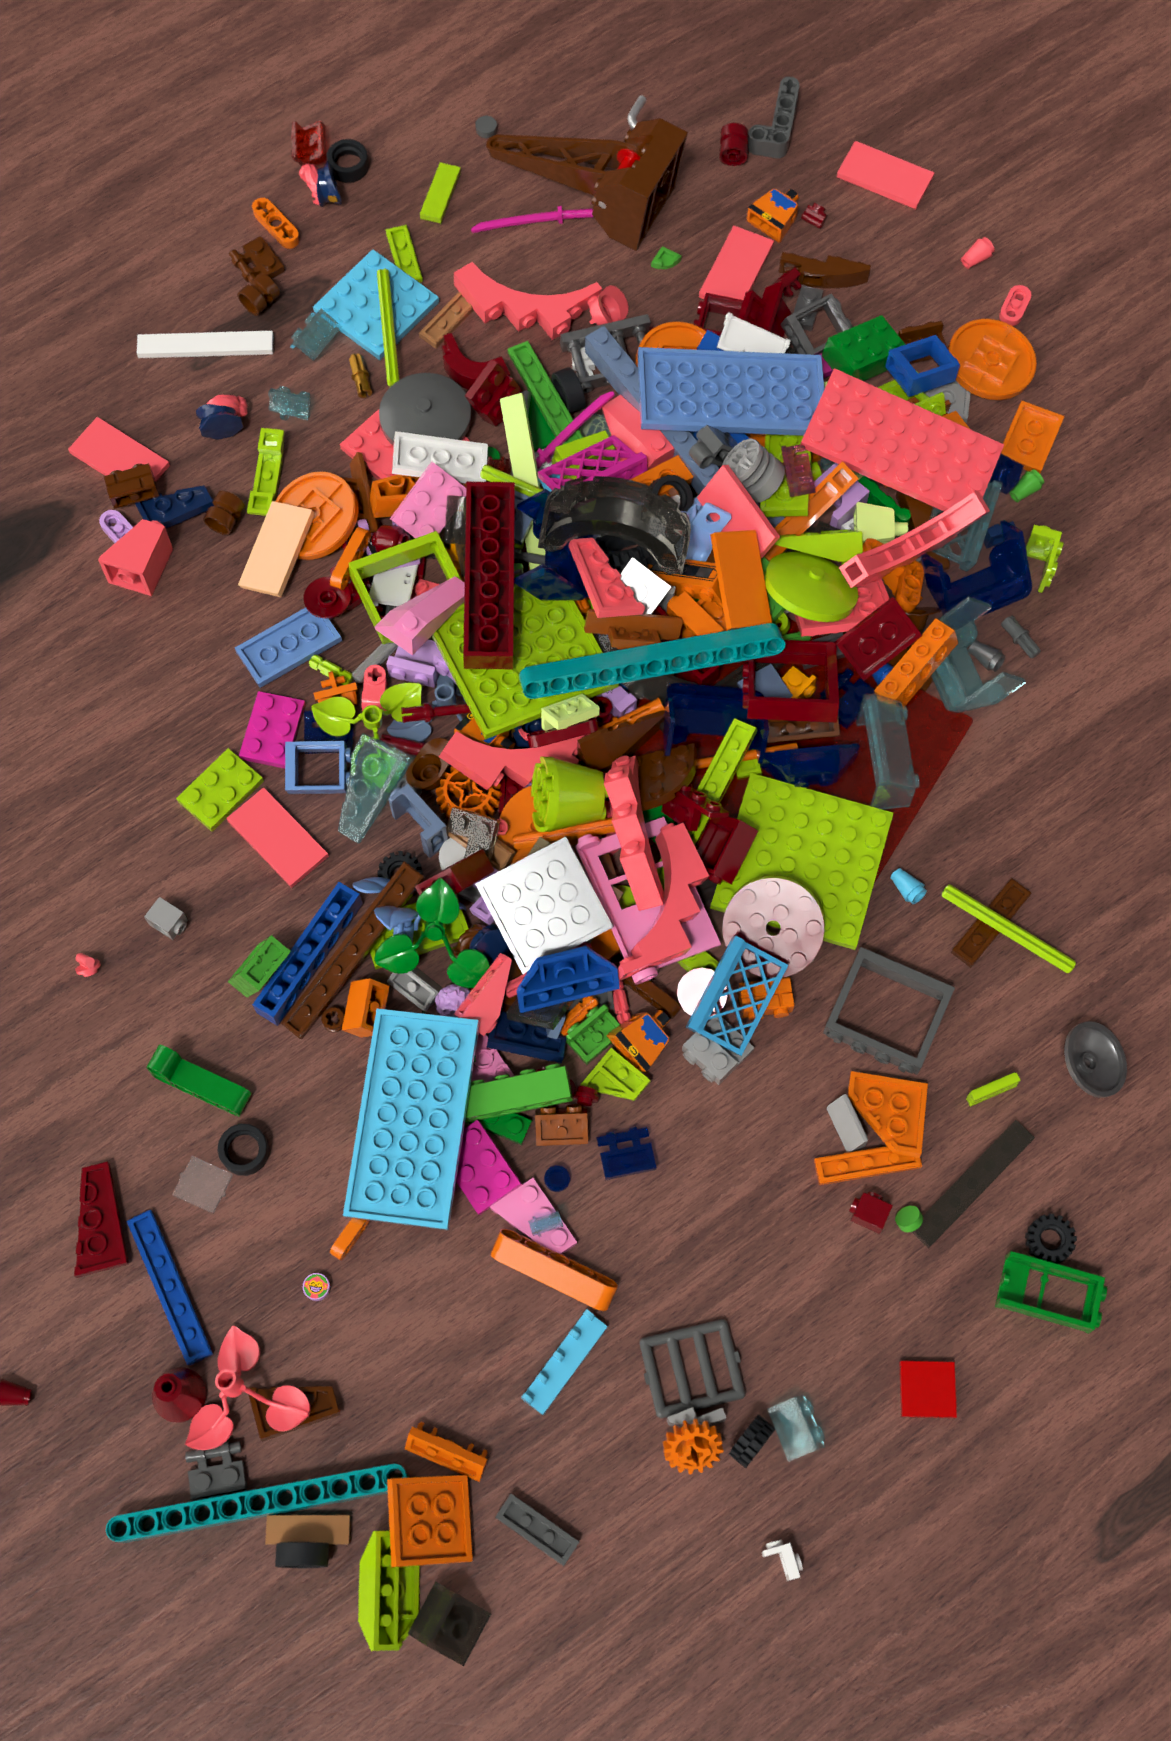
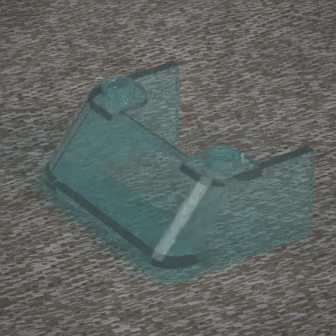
M969 596L938 619L955 630L958 644L931 675L945 708L955 713L997 704L1026 683L1024 678L1002 672L994 679L982 684L967 647L977 638L978 631L974 621L992 609L991 604Z
M875 693L863 695L856 719L857 726L866 725L876 789L870 806L879 809L909 807L915 793V788H919L918 773H914L905 723V720L908 718L907 707L902 706L901 701Z

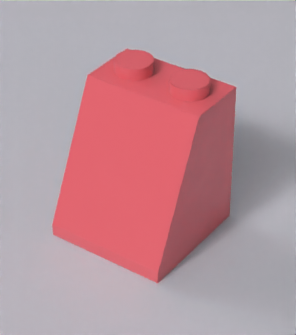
M142 519L104 552L98 561L108 583L152 596L171 556L173 547L166 528L162 523L155 520L150 522Z

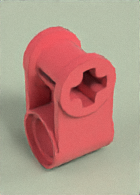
M371 665L365 670L362 712L369 705H375L380 709H384L380 704V698L383 692L387 690V679L385 670L380 665Z

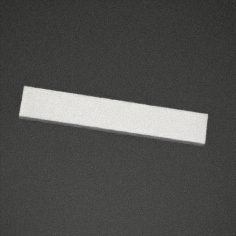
M273 331L141 334L137 338L138 358L273 354Z

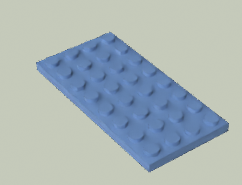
M638 347L641 429L699 431L706 425H709L724 433L804 436L824 392L821 355Z

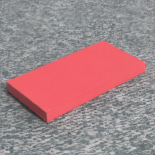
M857 141L854 142L837 172V178L913 209H917L934 177V172Z
M733 226L699 292V298L704 299L705 293L744 300L745 293L752 289L774 245V240Z
M99 417L94 419L68 449L70 454L105 476L115 470L124 471L131 469L136 464L145 465L149 463L155 481H157L170 466L169 461Z
M722 465L698 495L697 499L702 506L705 503H711L731 513L730 521L721 532L756 530L760 557L762 559L780 536L730 466ZM717 513L708 514L713 522L720 519Z
M264 787L226 818L227 822L291 888L329 857L328 853Z

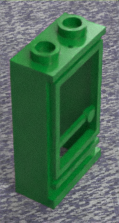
M1010 1251L1005 1257L995 1307L1081 1330L1089 1334L1095 1330V1327L1099 1328L1102 1312H1099L1100 1302H1104L1107 1294V1286H1104L1105 1277ZM1030 1269L1043 1273V1276L1040 1278L1041 1287L1036 1307L1022 1304ZM1047 1275L1087 1285L1081 1320L1041 1309L1045 1285L1049 1281Z

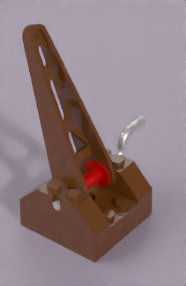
M640 95L628 114V124L633 130H628L624 142L603 139L497 134L487 140L486 147L492 158L593 195L591 204L594 205L592 215L608 237L637 251L676 186L688 132L661 118L637 122L636 118L647 101L644 96ZM511 147V148L520 149V150H522V151L513 152V151H509V150H505V149ZM540 153L565 158L566 160L560 162L533 156V154ZM585 162L594 164L595 167L592 169L578 166L577 164ZM606 167L616 169V170H610V171H607V172L604 171V169H605Z

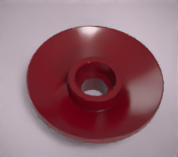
M331 577L318 578L305 589L303 596L304 605L316 617L324 619L337 617L345 612L350 605L351 593L348 586L344 590H340L330 585Z

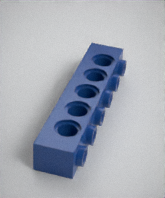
M341 882L337 883L292 947L289 955L281 963L252 1004L257 1014L276 1026L280 1024L363 903L359 893Z

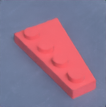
M594 538L570 539L569 549L597 618L642 615L645 610L644 605L641 602H637L633 597L634 592L632 589L623 584L620 579V573L609 565V558Z

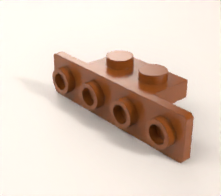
M357 452L350 462L352 478H341L350 485L356 494L359 509L357 520L366 519L369 531L374 533L377 532L379 523L373 516L369 500L371 484L367 479V465L363 460L362 452Z
M589 609L586 615L584 631L585 633L606 634L609 637L611 647L622 650L661 643L660 639L678 640L683 620L682 617L652 614L597 618L594 609Z

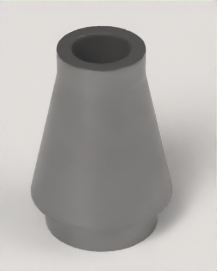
M977 640L970 645L968 650L988 671L996 672L1005 660L1002 650L980 643Z

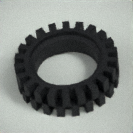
M645 520L643 522L657 533L663 528L660 523L657 524L655 521ZM618 525L617 529L610 528L609 533L603 532L601 537L595 539L609 558V565L613 569L620 571L624 570L632 558H635L647 568L648 564L653 566L657 563L656 560L661 561L668 550V547L658 539L642 531ZM641 544V545H639V546H637V547H634V548H631V549H628V550L619 551V550H621V549H623V548H626V547H629V546H632V545Z

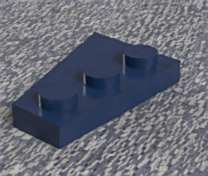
M204 485L180 489L175 494L162 496V493H159L158 497L135 503L142 519L150 522L152 520L158 521L166 529L203 513L209 507L214 506L213 500Z
M501 1007L500 1016L496 1020L497 1024L488 1035L486 1048L562 1064L566 1044L565 1037L561 1035L558 1036V1039L547 1037L546 1028L530 1025L523 1021L524 1017L518 1014L512 1016L502 1011L503 1007Z

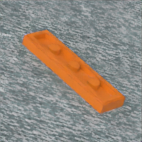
M888 1146L814 1159L819 1186L922 1168L920 1158L893 1154Z

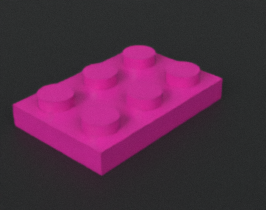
M258 691L239 758L245 761L285 769V742H295L306 706L305 700Z
M477 1119L463 1131L456 1182L477 1214L481 1215L491 1205L520 1187L522 1183L480 1120Z

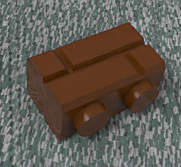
M149 463L145 465L136 464L131 469L124 471L115 470L109 475L104 476L108 495L114 509L159 496Z

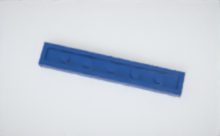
M148 1210L127 1220V1224L187 1366H191L213 1355L153 1211Z

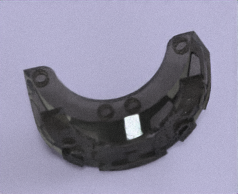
M594 476L593 481H583L581 478L565 482L564 487L560 489L554 488L548 495L538 548L554 552L563 549L569 541L581 536L595 534L616 536L632 541L646 549L654 557L658 567L665 573L682 575L690 542L691 524L687 513L681 512L678 509L676 501L666 494L659 496L656 493H652L653 488L650 486L616 477Z

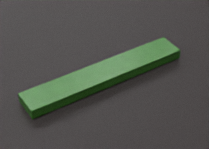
M526 341L508 348L509 357L556 438L573 421V418L530 343ZM577 429L563 444L583 438L580 430Z

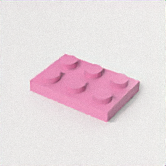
M431 462L390 520L414 538L437 531L439 534L465 499L466 487L434 462Z

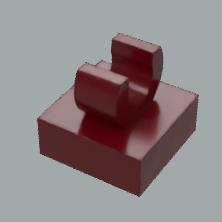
M794 267L782 274L773 284L782 282L785 285L784 295L791 297L794 293L791 291L790 286L795 291L801 288L800 282L795 280L800 275V272Z

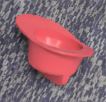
M612 285L606 287L590 304L592 319L589 321L590 324L602 325L626 318L628 303L619 288Z

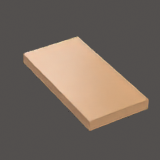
M272 501L238 585L241 588L282 597L315 513L313 510Z

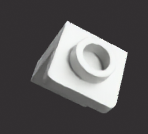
M782 1540L766 1544L768 1550L762 1551L763 1557L779 1553L787 1581L799 1578V1571H802L803 1567L798 1553L793 1554L791 1544L783 1545Z

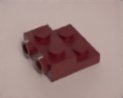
M491 359L465 397L483 421L496 427L504 421L500 399L519 394L522 390L514 378L506 375L498 362Z

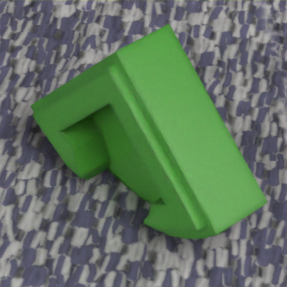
M662 246L652 260L651 267L656 269L672 268L681 261L682 255Z

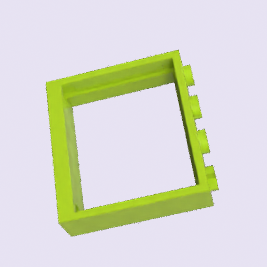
M437 531L348 563L350 578L374 627L381 621V618L362 579L434 553L447 580L454 576L461 580ZM377 631L383 645L389 642L394 643Z

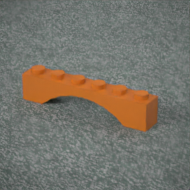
M842 461L809 494L808 516H786L774 529L779 535L796 534V536H800L845 494L859 478ZM773 545L764 557L770 562L772 558L782 554L787 548Z

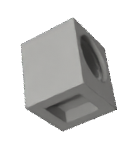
M161 897L157 899L144 916L150 926L172 940L177 935L183 933L188 921L184 912Z

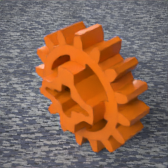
M694 1419L692 1424H688L684 1420L683 1427L674 1425V1433H666L667 1440L663 1441L665 1460L669 1461L671 1468L677 1466L679 1473L684 1471V1469H688L689 1474H692L694 1469H698L700 1473H703L704 1466L713 1468L712 1461H720L719 1453H723L722 1437L717 1432L715 1425L709 1427L708 1421L705 1420L700 1425L697 1419Z

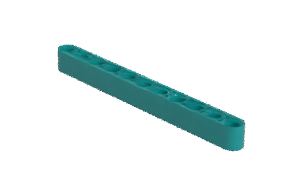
M767 623L528 666L519 673V680L524 695L527 698L536 699L773 656L781 653L786 644L779 627L776 624Z
M389 1464L112 1517L106 1525V1534L110 1540L128 1543L266 1517L267 1515H276L388 1494L387 1480L392 1471H401L403 1478H409V1475L401 1465ZM368 1475L374 1476L375 1486L371 1490H363L361 1486L362 1479ZM341 1480L346 1481L348 1484L347 1492L344 1495L337 1496L334 1492L335 1484ZM311 1486H319L321 1491L319 1498L310 1501L307 1497L308 1489ZM285 1491H291L293 1494L292 1502L287 1506H282L280 1503L281 1494ZM258 1496H263L265 1498L264 1508L260 1511H255L252 1506L253 1500ZM231 1501H235L238 1505L237 1512L233 1516H227L225 1513L226 1505ZM208 1506L210 1516L206 1521L201 1522L198 1519V1511L201 1507ZM180 1511L183 1516L182 1522L178 1526L173 1527L170 1523L171 1515L174 1512ZM152 1516L155 1521L154 1528L149 1532H145L143 1522L147 1517ZM123 1521L127 1525V1531L122 1537H118L115 1533V1528L117 1524Z

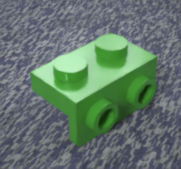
M605 1004L600 1008L598 1006L594 1007L587 1014V1019L581 1024L575 1023L567 1031L566 1043L586 1065L613 1044L606 1035L620 1026L616 1019L608 1012V1007Z

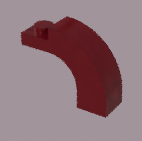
M452 332L443 335L444 345L441 346L444 355V370L459 386L469 390L489 361L475 362L467 359L460 352ZM502 356L492 359L498 362L506 375L510 376Z

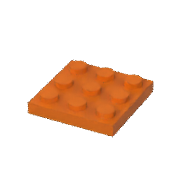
M467 1475L392 1478L387 1480L391 1567L473 1562Z

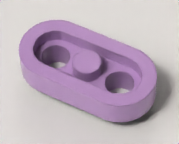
M116 510L105 511L99 520L102 530L114 543L133 528L123 515Z

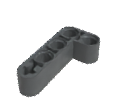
M785 77L780 82L772 127L754 125L750 128L748 151L751 154L772 158H782L787 154L799 93V81L796 78Z

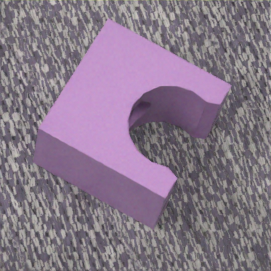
M834 463L810 485V493L838 466L837 463ZM858 481L833 504L837 510L832 514L829 530H841L842 525L853 518L856 502L867 503L870 491Z

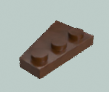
M271 1387V1389H249L272 1401L274 1391L278 1387ZM299 1387L298 1389L308 1398L311 1411L304 1421L288 1431H277L270 1427L266 1420V1412L270 1406L249 1395L260 1440L263 1442L341 1415L333 1387Z

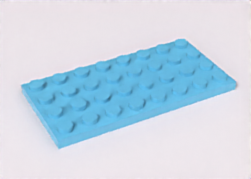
M376 1009L343 1211L344 1217L449 1230L478 1038L479 1020Z

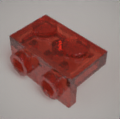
M320 120L302 128L296 121L292 122L291 155L293 160L301 166L305 164L317 165L326 161V130L324 123Z

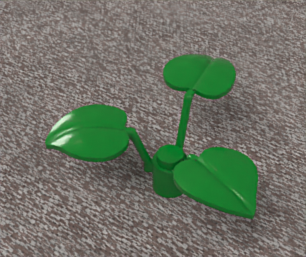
M440 877L424 890L417 899V913L426 921L425 931L421 932L418 941L412 945V940L408 935H393L378 947L374 961L377 965L393 973H408L419 962V954L415 949L421 945L426 937L432 941L442 939L450 959L453 961L447 968L448 977L458 986L474 988L488 970L490 964L487 957L476 949H465L458 954L457 958L455 957L447 939L448 935L445 934V926L454 922L458 917L459 902L450 885Z

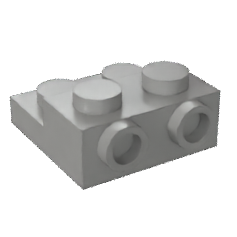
M718 1017L711 1019L703 1030L712 1035L722 1032ZM722 1017L725 1030L732 1029L733 1027ZM738 1031L727 1033L729 1043L739 1048L743 1041L742 1035ZM695 1032L683 1044L682 1051L684 1052V1058L690 1064L694 1065L696 1063L702 1069L701 1073L711 1083L715 1081L720 1085L754 1051L755 1047L748 1043L742 1056H739ZM723 1035L716 1036L725 1041Z

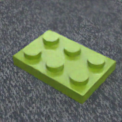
M228 748L176 799L179 804L213 832L264 780Z

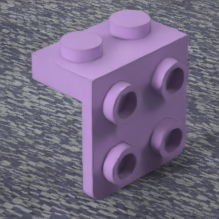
M428 639L414 655L398 646L395 657L389 656L386 663L389 677L435 688L439 676L436 667H434L433 655L438 650L435 642Z

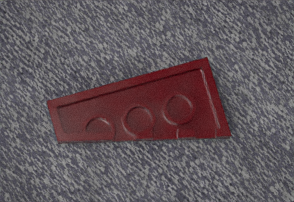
M107 1161L83 1167L79 1199L81 1203L80 1216H78V1242H76L77 1260L74 1270V1277L76 1278L129 1265L110 1163Z

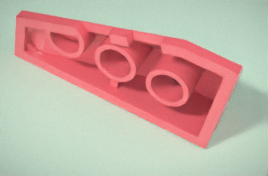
M622 395L615 397L602 406L611 435H615L636 454L640 452L647 456V471L674 457V447L660 430L641 429L640 412ZM619 458V459H620V461H624V460H626V459H628V458Z

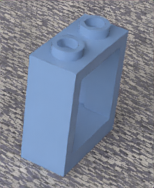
M345 741L285 742V791L288 794L347 793V787H351V772H347V763L351 762V748H347ZM298 752H339V785H298Z

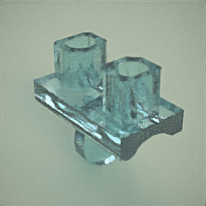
M279 386L278 389L271 388L269 390V411L280 413L281 420L286 421L289 416L305 420L309 419L310 393L301 391L298 395L290 393L287 387Z

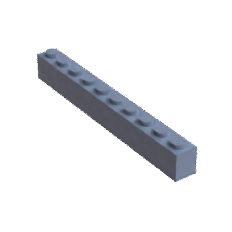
M605 326L585 336V353L615 391L640 412L638 367ZM660 430L674 447V457L679 455L694 476L690 485L699 495L718 472V466L712 463L708 467L701 469L691 458L689 450L697 443V440L689 431Z

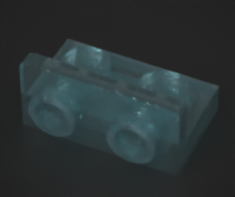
M322 308L317 314L312 312L304 321L307 326L303 330L298 328L291 337L294 341L290 347L294 349L297 346L313 361L342 327Z
M804 1395L793 1397L768 1408L788 1461L825 1447L823 1442L825 1440L824 1433L821 1427L816 1425L813 1417V1406Z

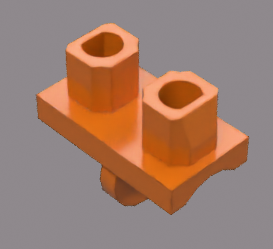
M333 671L328 672L330 679L320 681L322 688L332 686V688L313 693L315 701L318 703L332 697L342 696L350 700L354 706L357 705L356 692H358L356 682L337 687V684L345 683L344 675L334 678Z

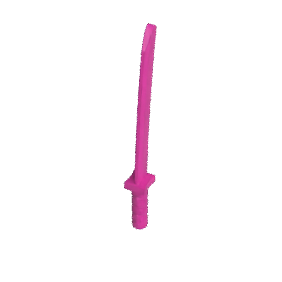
M557 206L558 211L481 222L472 227L471 232L476 233L496 228L558 220L559 224H563V219L592 218L593 208L562 210V206Z
M613 391L598 397L544 450L540 448L537 450V470L545 462L549 464L552 461L550 457L554 454L555 447L562 445L582 424L615 396Z

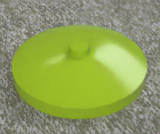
M804 552L779 554L770 560L764 573L766 589L771 597L786 610L809 620L819 622L843 620L853 612L858 601L857 587L850 588L839 566L816 555Z

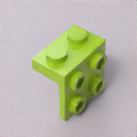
M1034 525L1023 555L1046 561L1038 592L1042 593L1045 586L1050 587L1052 578L1057 570V559L1061 554L1064 542L1060 541L1062 532L1052 530L1047 526Z

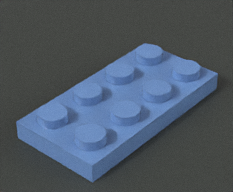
M304 608L235 647V651L259 688L310 660L313 655H319L340 643L342 638L329 618L316 617Z

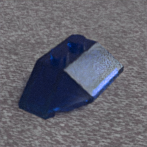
M843 744L790 749L771 753L765 752L761 754L760 767L777 780L793 784L795 787L806 788L809 785L815 784L829 786L836 783L856 760L860 746L859 744Z

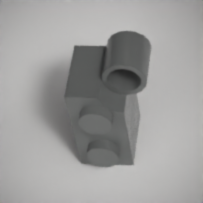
M706 425L697 432L696 437L698 441L689 450V455L701 469L708 467L712 463L722 467L724 459L738 443L729 433H724L719 429Z

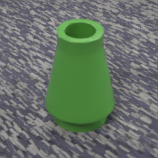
M1034 469L1030 472L1026 471L1009 494L1018 503L1027 496L1042 489L1044 479Z

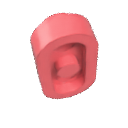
M1016 285L1010 289L999 314L1000 321L1011 326L1020 323L1032 296L1031 291L1026 286Z

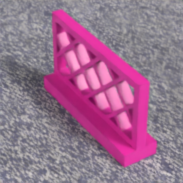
M613 435L538 471V478L554 492L562 488V486L583 481L597 480L624 483L647 471V456L642 452L636 454ZM611 445H614V446L617 447L618 449H617V450H608V449H605V448H607V447H609V446H611ZM591 455L599 456L598 459H586V457ZM603 456H605V457H615V461L602 460V459H603ZM619 458H628L624 461H619ZM570 465H580L579 469L567 468ZM584 466H596V470H587L583 468ZM600 467H608L607 469L600 471ZM559 474L560 478H550L549 475ZM565 475L577 476L576 480L564 479ZM581 476L589 477L585 480H580ZM589 487L570 494L568 501L571 513L596 501L598 487ZM563 495L559 496L562 500L565 501V497Z

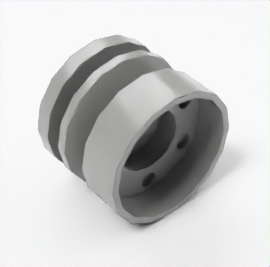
M747 439L738 443L728 453L722 464L730 466L756 503L763 502L771 497L779 488L785 475V467L782 462L773 454L768 453L766 448L754 439Z

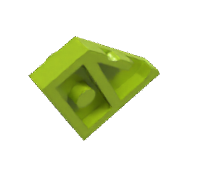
M610 1048L580 1086L594 1088L598 1093L635 1101L650 1084L651 1080L614 1049Z

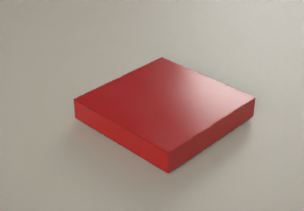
M899 1362L901 1417L957 1418L955 1362Z

